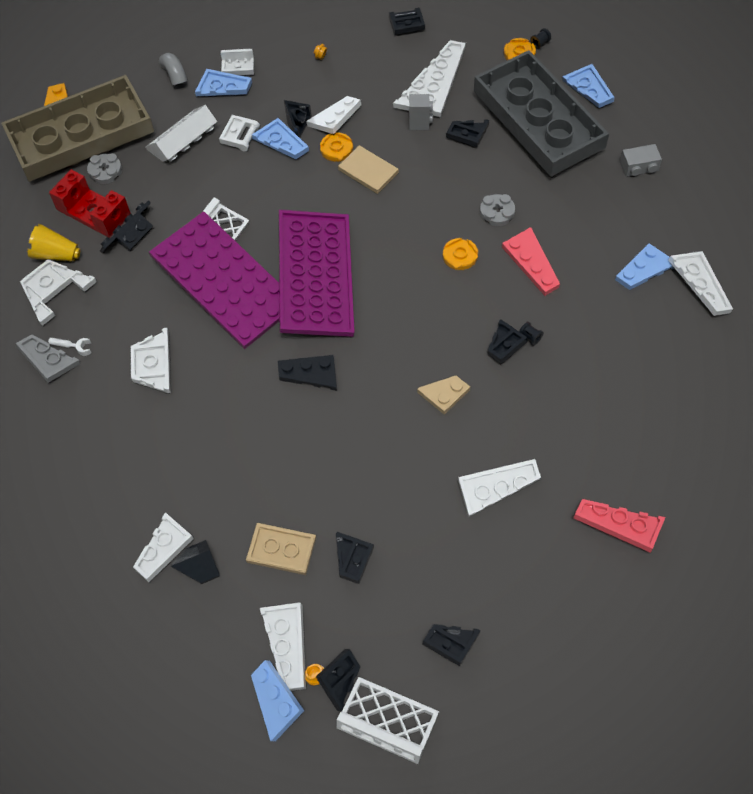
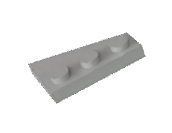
M30 335L16 343L19 351L48 383L80 365L79 359L69 357L64 351L56 350L49 343L34 335Z

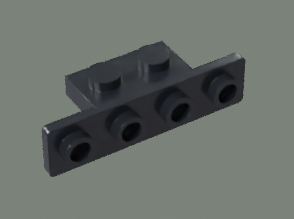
M149 200L145 204L143 202L140 203L135 209L137 212L134 215H128L124 220L125 224L122 227L120 225L117 226L112 232L114 235L111 238H105L101 243L102 248L100 252L103 253L115 240L130 251L153 227L141 215L151 204Z

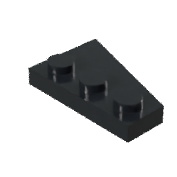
M334 355L278 361L280 381L312 384L314 387L321 388L323 386L337 391Z

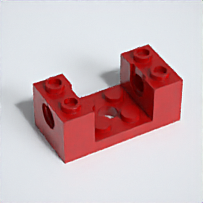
M72 169L49 192L58 211L109 238L113 235L112 232L116 227L121 226L127 216L131 214L124 196L111 190L103 197L90 190L85 176Z

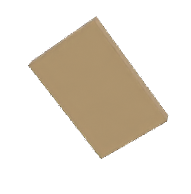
M360 145L338 165L339 171L377 194L399 173L398 168Z
M257 523L246 562L306 575L316 535Z

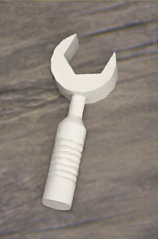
M82 338L76 344L68 340L49 339L50 345L66 348L76 347L77 352L82 356L91 354L90 349H82L85 344H91L90 339Z

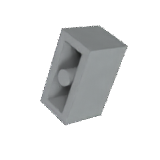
M409 94V130H429V123H433V113H430L433 111V101H430L429 94Z
M656 144L622 150L620 163L626 177L659 171L662 161Z

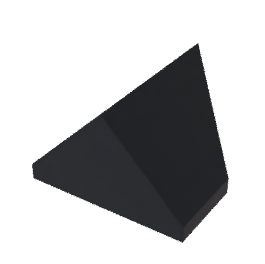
M284 100L287 124L300 138L307 126L306 121L312 117L310 105Z
M206 540L187 547L171 565L174 569L201 584L220 577Z

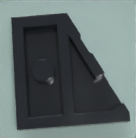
M486 119L483 123H474V120L464 122L452 121L446 132V138L477 147L489 126V120Z
M501 319L498 322L497 331L494 332L492 337L493 341L488 347V355L502 364L527 343V337Z
M337 532L339 575L341 578L359 584L374 549V544Z
M434 624L423 640V645L460 666L481 630H461V627H446Z
M344 649L316 676L337 711L343 710L345 706L343 703L347 692H351L354 679L357 677L360 665L350 649Z

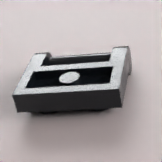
M420 7L415 8V10L399 13L389 12V19L395 35L425 30V22Z

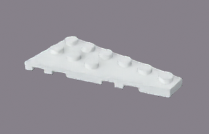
M450 40L440 51L437 58L430 62L428 68H425L415 78L409 89L402 93L399 100L396 99L393 103V108L409 111V94H429L430 101H433V111L430 113H433V116L441 117L466 43Z

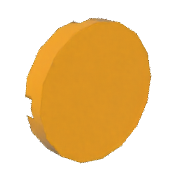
M515 38L510 40L508 44H505L504 57L508 61L528 50L535 56L536 48L527 39Z
M339 132L333 135L328 134L320 143V151L325 159L340 162L353 152V143L346 134Z
M462 238L450 240L444 246L443 260L452 269H469L475 265L478 259V249L471 240L467 239L466 241L462 240Z

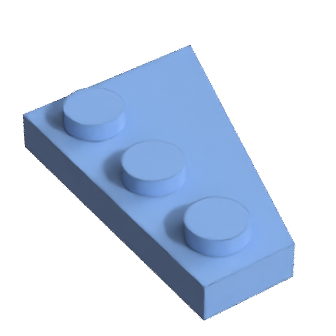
M593 64L562 77L563 82L598 108L614 102V96Z
M206 69L195 90L196 96L247 94L252 84V78Z
M279 118L252 134V139L294 159L309 151V146Z
M649 243L616 275L615 280L631 290L647 282L648 279L663 274L664 271L670 268L671 270L674 269V267L668 261L669 256Z
M265 660L253 672L251 677L270 741L276 742L304 710L272 663Z

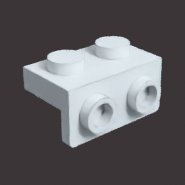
M252 49L221 50V72L235 75H254V55Z

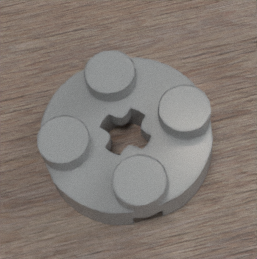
M113 153L93 155L90 158L87 171L90 178L95 180L96 183L109 184L115 181L114 178L121 175L122 165Z
M507 194L487 195L481 203L480 215L484 221H488L492 226H503L513 219L515 205ZM499 208V209H500V212H497L496 210H493V209Z

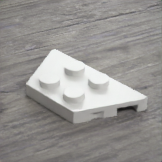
M163 328L162 333L154 337L151 335L142 342L131 346V379L134 383L171 393L168 328Z

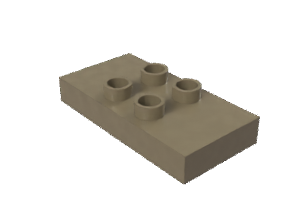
M126 75L2 122V126L29 182L67 166L76 165L93 155L109 152L117 146L154 132L151 119Z

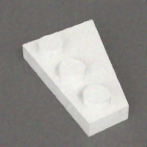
M346 96L307 120V126L334 134L361 106V100Z
M166 513L162 517L163 521L159 528H156L153 532V538L149 545L145 546L133 566L148 582L194 539L190 533Z

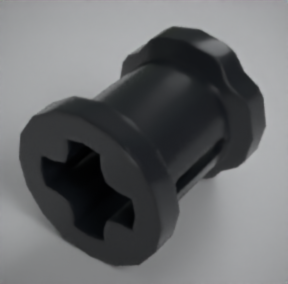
M541 29L539 34L531 36V44L533 43L536 49H540L543 43L551 40V33L548 29Z
M529 321L519 330L520 333L531 341L532 345H536L544 334L543 331H538L531 326Z

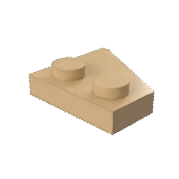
M453 376L419 387L417 393L445 415L470 391V386L458 376Z

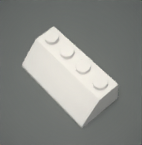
M206 105L191 111L145 148L162 162L166 160L170 162L177 157L176 153L180 150L183 152L190 147L189 143L201 139L203 132L208 133L211 131L217 120Z

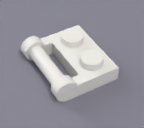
M232 115L219 141L221 144L237 147L241 151H247L252 134L259 129L260 124L255 120ZM250 127L244 139L239 140L245 128Z

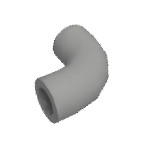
M172 53L161 55L159 64L163 69L167 70L172 86L187 82L183 66L177 56Z

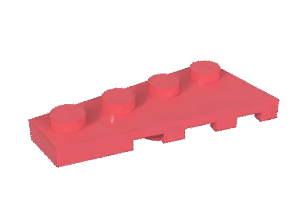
M531 227L502 243V248L544 296L559 288L560 283Z
M585 499L581 500L574 515V519L650 553L666 518L663 516H648V513L639 512V514L629 512L626 508L619 507V509L611 508L608 504Z

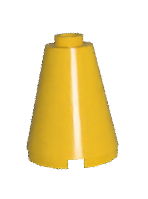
M38 224V226L34 227L29 239L32 247L27 251L28 257L32 259L74 261L79 258L81 249L78 248V244L44 225Z

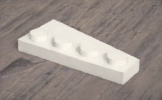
M703 251L670 256L668 261L714 316L729 314L733 310Z
M533 459L458 477L468 517L540 480L541 476L536 460Z
M292 603L260 608L279 675L290 691L306 689L302 604Z

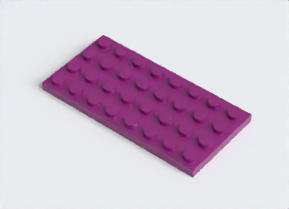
M279 210L280 333L353 337L354 312L349 215Z
M204 211L149 251L150 256L244 349L280 321L279 282Z

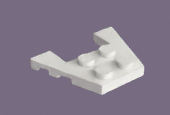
M46 260L20 282L40 324L43 326L55 316L54 312L45 303L71 282L85 292L96 283V279L90 275H83L80 271L70 270L67 266Z

